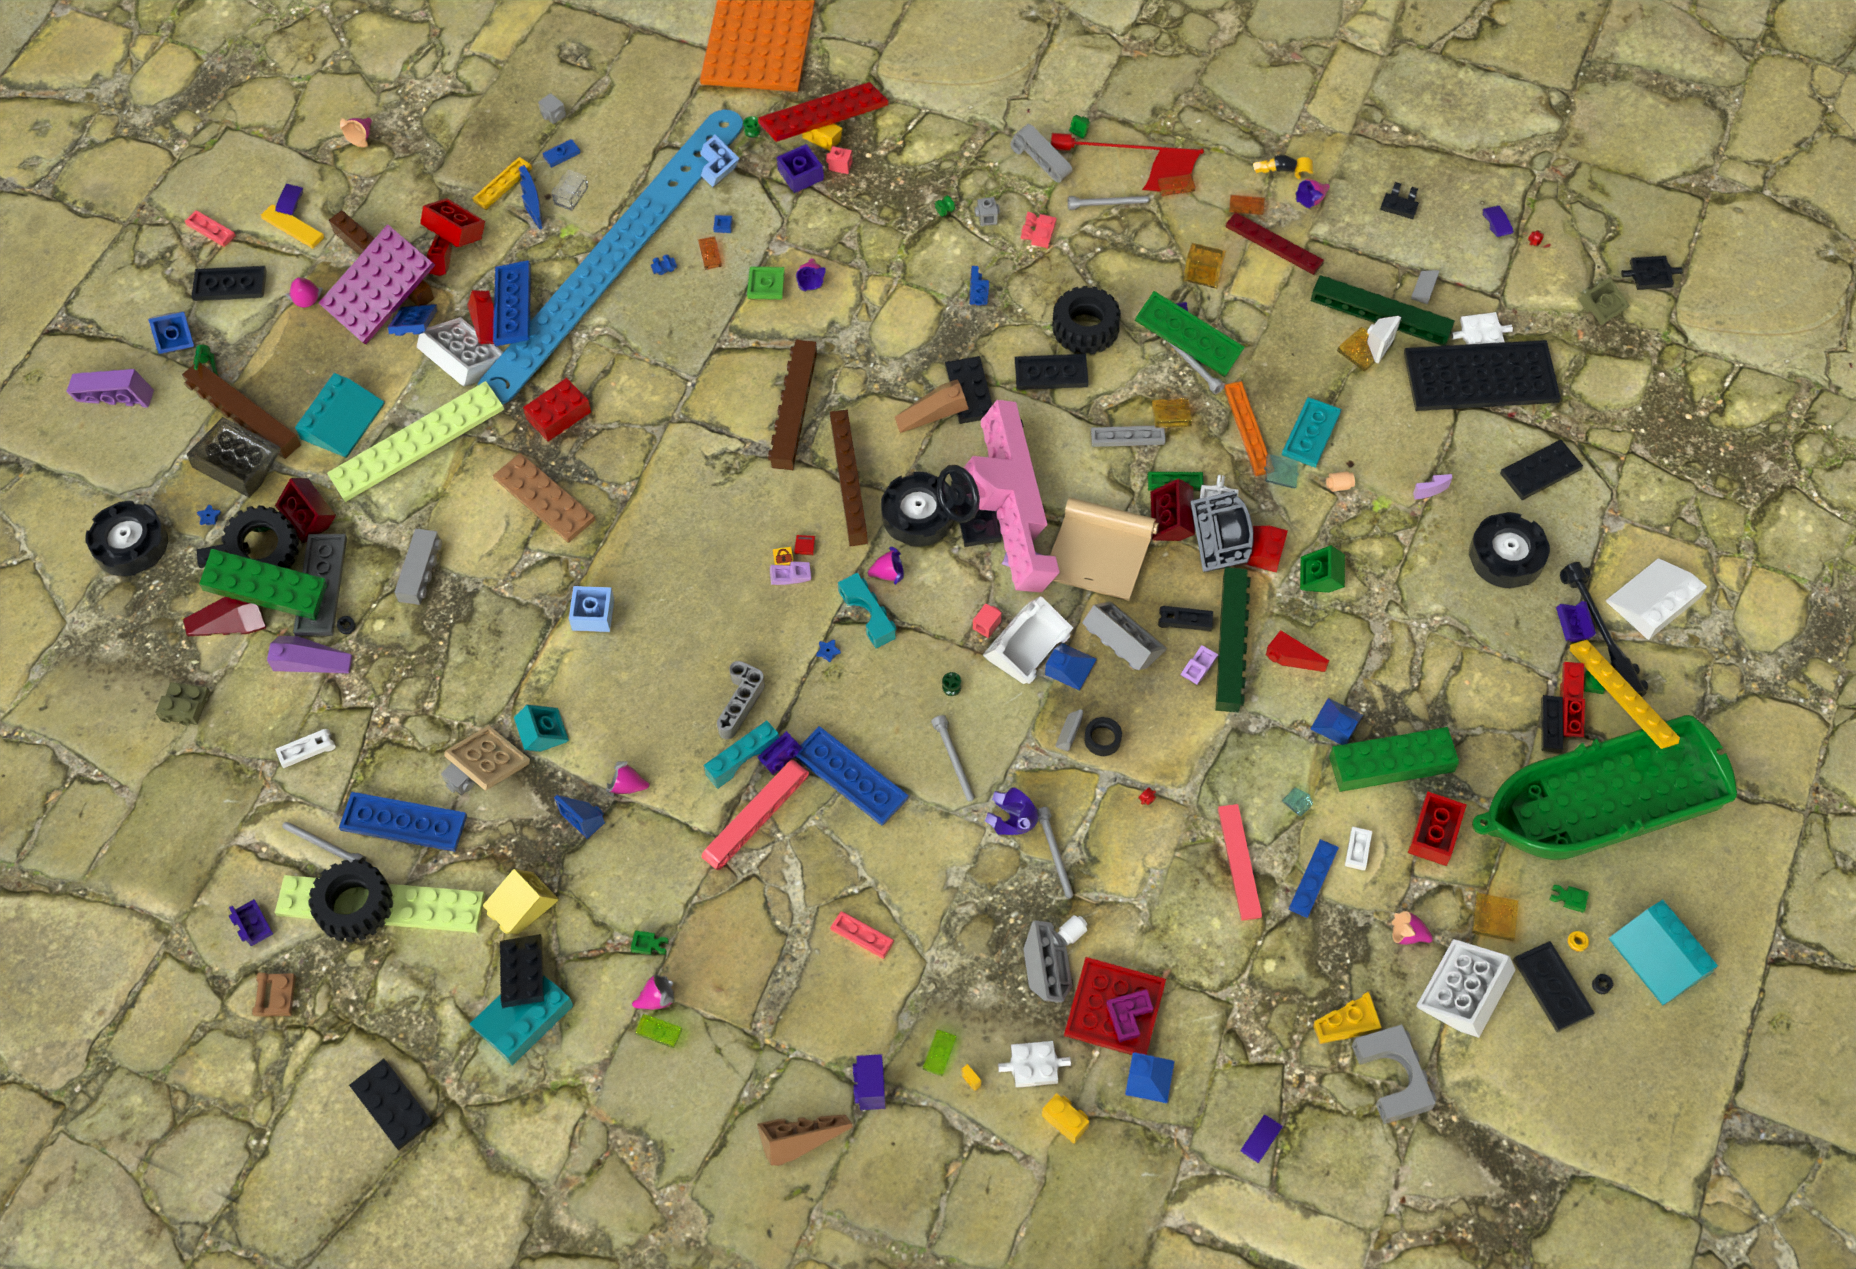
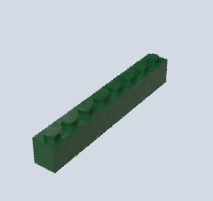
M1322 275L1319 276L1311 296V302L1376 323L1381 318L1399 316L1401 320L1397 331L1441 346H1446L1455 320L1448 317H1443Z
M1229 567L1224 569L1215 711L1239 713L1240 706H1244L1245 694H1241V689L1245 688L1246 677H1242V671H1246V660H1243V654L1246 655L1247 643H1244V638H1247L1248 626H1245V621H1248L1249 610L1246 609V604L1249 605L1250 593L1246 592L1247 588H1250L1251 577H1247L1248 569Z

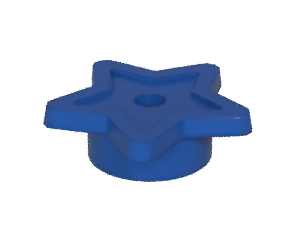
M208 505L205 510L197 512V515L201 517L200 525H215L218 516L221 514L220 510H213L211 505Z
M831 640L828 643L820 641V650L816 656L831 662L836 655L841 654V651L835 647V640Z

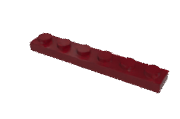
M1237 212L1226 223V228L1312 275H1315L1323 265L1324 259Z

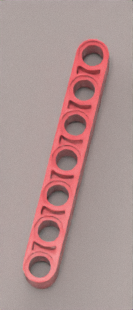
M795 760L789 761L702 853L701 858L716 870H720L806 780L809 771Z

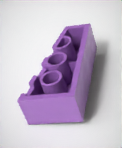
M135 369L72 374L66 392L76 402L99 404L100 401H103L109 405H116V402H122L126 406L141 404L142 407L148 408L154 389Z

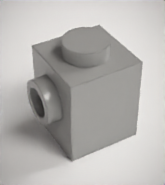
M550 93L538 102L541 115L552 124L566 116L564 104L553 94Z
M453 763L441 773L445 783H447L446 787L453 793L458 792L461 796L471 790L475 783Z

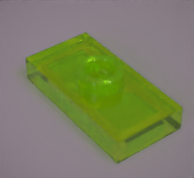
M643 1014L635 1034L675 1048L683 1029L680 1026Z
M936 1030L923 1065V1070L943 1077L957 1039L956 1035Z

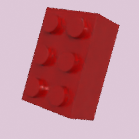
M445 198L423 206L420 224L426 227L427 230L439 235L440 238L449 241L455 247H462L482 240L485 221Z
M565 378L523 407L526 420L547 442L591 413L588 399L568 378Z
M1427 791L1407 853L1447 866L1454 850L1467 804Z

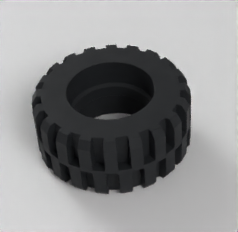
M1082 286V288L1075 287L1072 288V291H1066L1063 293V296L1057 299L1053 309L1052 331L1056 336V340L1058 343H1062V347L1065 349L1069 348L1073 353H1090L1092 355L1096 354L1097 351H1104L1106 347L1109 348L1116 341L1120 328L1121 310L1119 309L1118 302L1114 301L1115 298L1111 294L1108 295L1107 291L1103 289L1098 290V287L1094 286L1092 288H1088V286ZM1087 314L1095 316L1101 322L1094 326H1082L1075 323L1072 319L1078 315Z
M258 505L257 508L250 506L247 507V511L243 512L240 510L237 512L238 516L236 518L231 517L228 520L230 524L229 526L225 525L223 529L225 536H222L221 539L224 545L222 547L223 552L252 559L244 552V540L252 530L268 527L277 534V547L271 555L262 559L252 560L287 568L289 564L293 565L295 562L294 556L298 555L299 551L297 548L299 539L295 528L283 513L277 512L272 507L265 508V506Z
M354 859L353 862L343 860L341 861L342 864L337 865V863L330 865L331 869L328 871L324 869L320 873L322 876L316 878L313 882L315 888L310 889L309 895L311 898L308 900L309 907L311 908L310 912L322 931L329 937H335L336 940L341 942L344 939L347 942H355L356 938H359L361 941L366 939V936L369 934L372 936L376 934V929L378 927L382 928L386 924L384 920L390 917L391 911L389 908L393 907V900L391 898L393 894L380 870L373 867L371 863L365 861L362 864L361 860ZM354 887H362L369 890L367 901L356 912L351 914H338L334 912L335 902L344 891Z

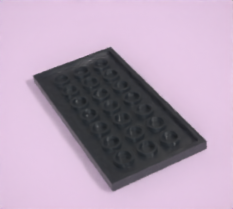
M1547 340L1404 349L1415 411L1559 403L1561 400Z

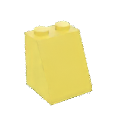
M513 869L484 903L483 907L487 910V915L500 924L499 927L504 933L519 934L559 899L534 872Z

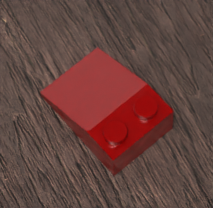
M1253 526V549L1249 562L1245 563V565L1277 573L1288 530L1273 526Z

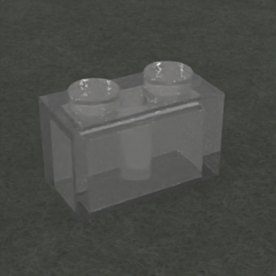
M568 169L565 175L561 177L558 185L552 190L551 195L554 205L573 211L589 187L587 177Z

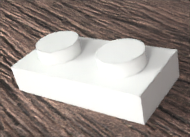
M1352 827L1345 866L1365 871L1372 831Z

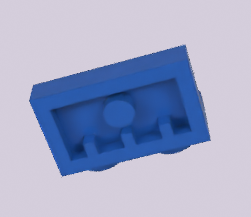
M971 266L970 304L987 305L989 280H982L979 266Z

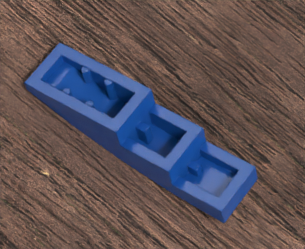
M525 165L519 167L522 179L520 184L524 194L521 197L525 209L540 230L542 229V212L538 194L531 175Z

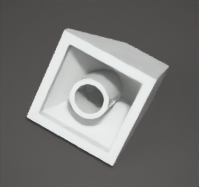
M1401 317L1381 318L1377 320L1375 325L1371 324L1369 327L1367 343L1376 363L1380 362L1395 339Z

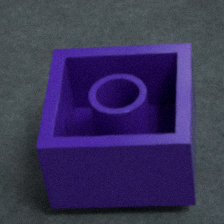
M807 144L777 157L778 171L794 193L824 180L823 166Z
M882 1054L856 1056L857 1063H853L854 1083H858L854 1084L855 1104L859 1103L860 1110L886 1109Z

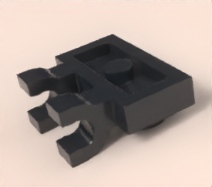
M1395 182L1391 194H1385L1380 210L1413 220L1419 202L1415 201L1418 188L1411 187L1408 199L1398 196L1402 184Z

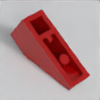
M437 234L427 253V258L435 264L428 274L442 276L449 269L453 244L440 238Z
M472 290L467 306L479 344H494V307L490 292Z
M1281 630L1268 645L1266 656L1272 662L1282 666L1325 672L1330 661Z

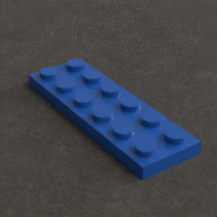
M529 260L495 267L493 343L495 347L530 340L531 264Z
M820 726L800 745L802 750L795 756L797 760L881 826L908 800V795Z
M351 792L339 829L344 832L456 852L467 814L466 812Z

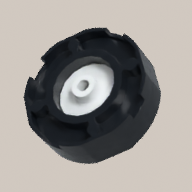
M913 472V475L903 478L901 475L890 482L882 495L881 513L883 525L892 538L909 546L922 547L935 544L947 536L955 520L951 519L944 512L939 502L937 476L927 472ZM945 481L944 491L948 501L950 499V485Z
M122 501L109 506L95 515L92 519L94 523L90 530L86 531L85 542L99 567L107 573L117 576H133L153 567L161 559L168 545V534L155 510L145 503L141 505L134 504L133 501Z
M1514 512L1491 515L1485 518L1476 529L1469 546V557L1476 573L1488 583L1502 588L1510 589L1534 582L1540 576L1550 553V545L1545 532L1537 522L1533 520L1531 523L1521 518L1522 514Z

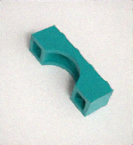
M855 573L837 582L838 592L847 606H861L871 614V619L866 624V635L875 649L896 639V625L887 618L885 608L883 606L880 607L877 603L878 599L875 593L869 591L865 578H861L858 573Z
M766 720L704 764L705 775L717 789L734 777L736 771L744 762L755 755L761 754L779 738V733Z

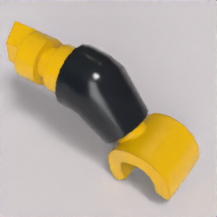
M1277 155L1270 159L1269 162L1264 160L1253 163L1256 173H1268L1270 170L1294 172L1295 177L1298 179L1301 178V172L1303 171L1313 174V161L1308 157H1300L1296 160L1287 155Z

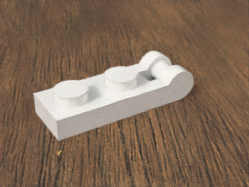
M323 729L275 749L282 767L286 768L324 751L334 750L336 746L334 741L330 739V730Z

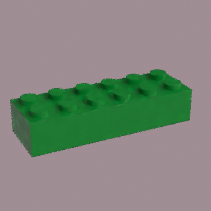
M215 549L210 551L199 583L201 589L209 593L312 620L317 618L327 588L325 578Z
M1448 727L1332 746L1329 755L1339 792L1453 773L1459 764Z

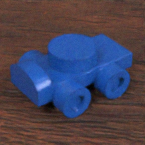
M668 254L662 257L663 261H660L659 258H654V264H651L653 273H658V275H663L668 271L672 272L677 268L674 257L670 258Z

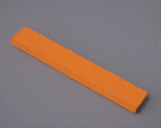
M1242 381L1225 384L1224 390L1255 476L1273 473L1274 469Z

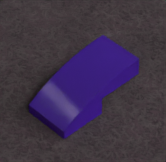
M286 183L278 199L275 211L293 215L297 209L298 200L303 194V187Z
M1499 205L1483 209V216L1490 222V230L1496 237L1513 234L1511 223Z
M1264 1114L1240 1151L1259 1164L1283 1126Z

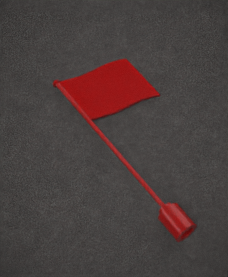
M1051 133V145L1056 150L1071 151V148H1074L1075 145L1160 150L1153 162L1149 179L1142 189L1145 191L1183 193L1190 182L1192 170L1199 155L1204 153L1203 148L1200 150L1075 141L1072 134Z

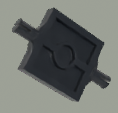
M1666 256L1632 257L1630 260L1631 270H1622L1621 277H1632L1635 280L1637 290L1672 288L1674 284L1672 274H1682L1683 269L1682 267H1671Z

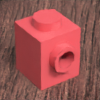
M832 146L830 153H827L826 156L829 171L849 173L853 162L852 150Z
M985 603L973 619V630L989 638L1001 623L1002 612L995 606H989Z

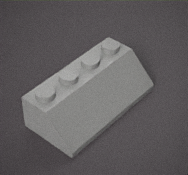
M1111 601L1093 605L1082 622L1090 633L1096 634L1104 645L1114 649L1115 654L1126 659L1130 667L1135 670L1148 668L1167 649Z

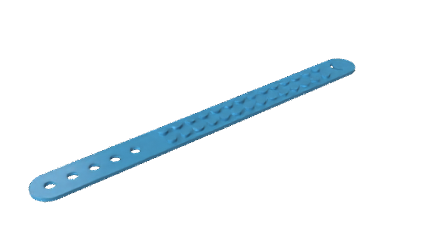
M719 110L708 116L530 321V340L511 343L482 376L478 385L486 381L501 404L511 401L700 181L703 168L709 162L703 156L696 157L694 154L699 151L701 152L703 145L709 137L716 135L729 147L741 133L743 121L738 113L731 110ZM723 122L729 124V126L725 128H722L719 125ZM685 166L691 168V170L688 172L681 171V169ZM672 181L678 182V185L675 187L668 186ZM501 379H504L509 382V389H507L506 383Z

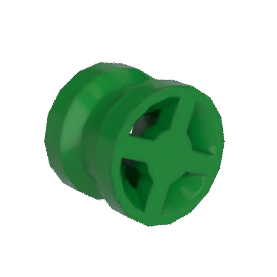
M749 116L743 120L745 135L749 138L759 136L761 128L758 118Z
M946 195L942 200L935 201V208L939 215L944 217L948 212L955 211V204L952 198Z

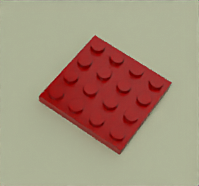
M1085 957L1064 1036L1132 1055L1133 1052L1147 1055L1166 979ZM1147 989L1153 1006V1012L1134 1017L1140 1037L1119 1042L1106 1001Z

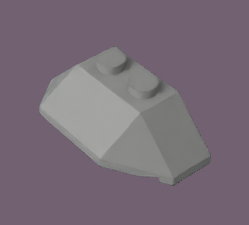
M1033 921L1023 949L1029 988L1044 1001L1063 1002L1072 988L1066 946L1054 930L1052 923Z

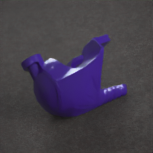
M1011 787L1008 792L1004 793L994 792L992 800L1010 815L1009 820L1003 821L1001 817L990 812L987 813L985 822L990 824L998 835L1024 834L1036 826L1038 822V809L1026 794L1015 787Z

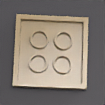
M489 725L445 750L444 754L449 761L485 791L529 765L530 759Z

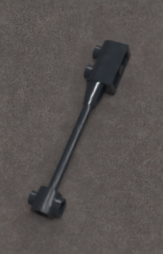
M1580 562L1568 564L1560 572L1561 582L1563 584H1570L1571 588L1578 587L1608 646L1610 664L1643 697L1648 690L1647 681L1640 680L1638 664H1632L1630 659L1626 657L1613 641L1585 585L1590 577L1589 568H1583Z

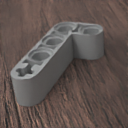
M1031 124L1025 125L1014 135L1010 143L1012 150L1017 154H1021L1025 150L1054 181L1061 182L1072 172V167L1067 160Z
M735 661L729 667L731 680L739 687L717 720L718 732L723 739H731L735 736L765 687L762 671L742 661ZM744 695H750V696L747 697V698H743V697H742V696H744ZM735 710H740L738 713H732Z

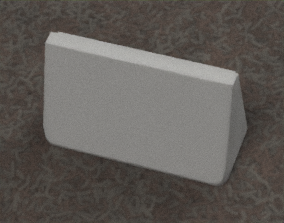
M1421 271L1411 299L1428 304L1440 271Z
M1079 709L1067 716L1055 745L1056 748L1067 752L1070 751L1083 719V710Z

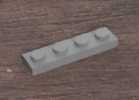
M1164 425L1091 428L1092 447L1165 445Z

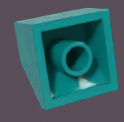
M527 704L514 717L524 750L541 752L569 741L558 708Z

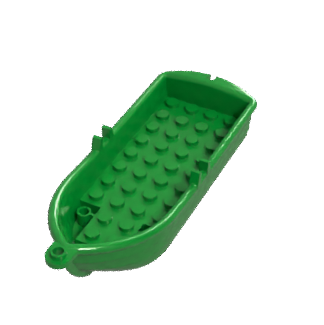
M1684 715L1665 721L1680 739L1678 744L1663 749L1643 729L1602 742H1599L1596 738L1589 746L1585 747L1584 743H1581L1574 751L1543 759L1521 768L1500 786L1491 802L1489 812L1477 815L1472 821V827L1478 834H1488L1501 838L1511 846L1536 857L1548 860H1565L1717 811L1725 804L1736 799V779L1727 753L1722 755L1717 753V751L1723 749V746L1715 735L1694 716Z

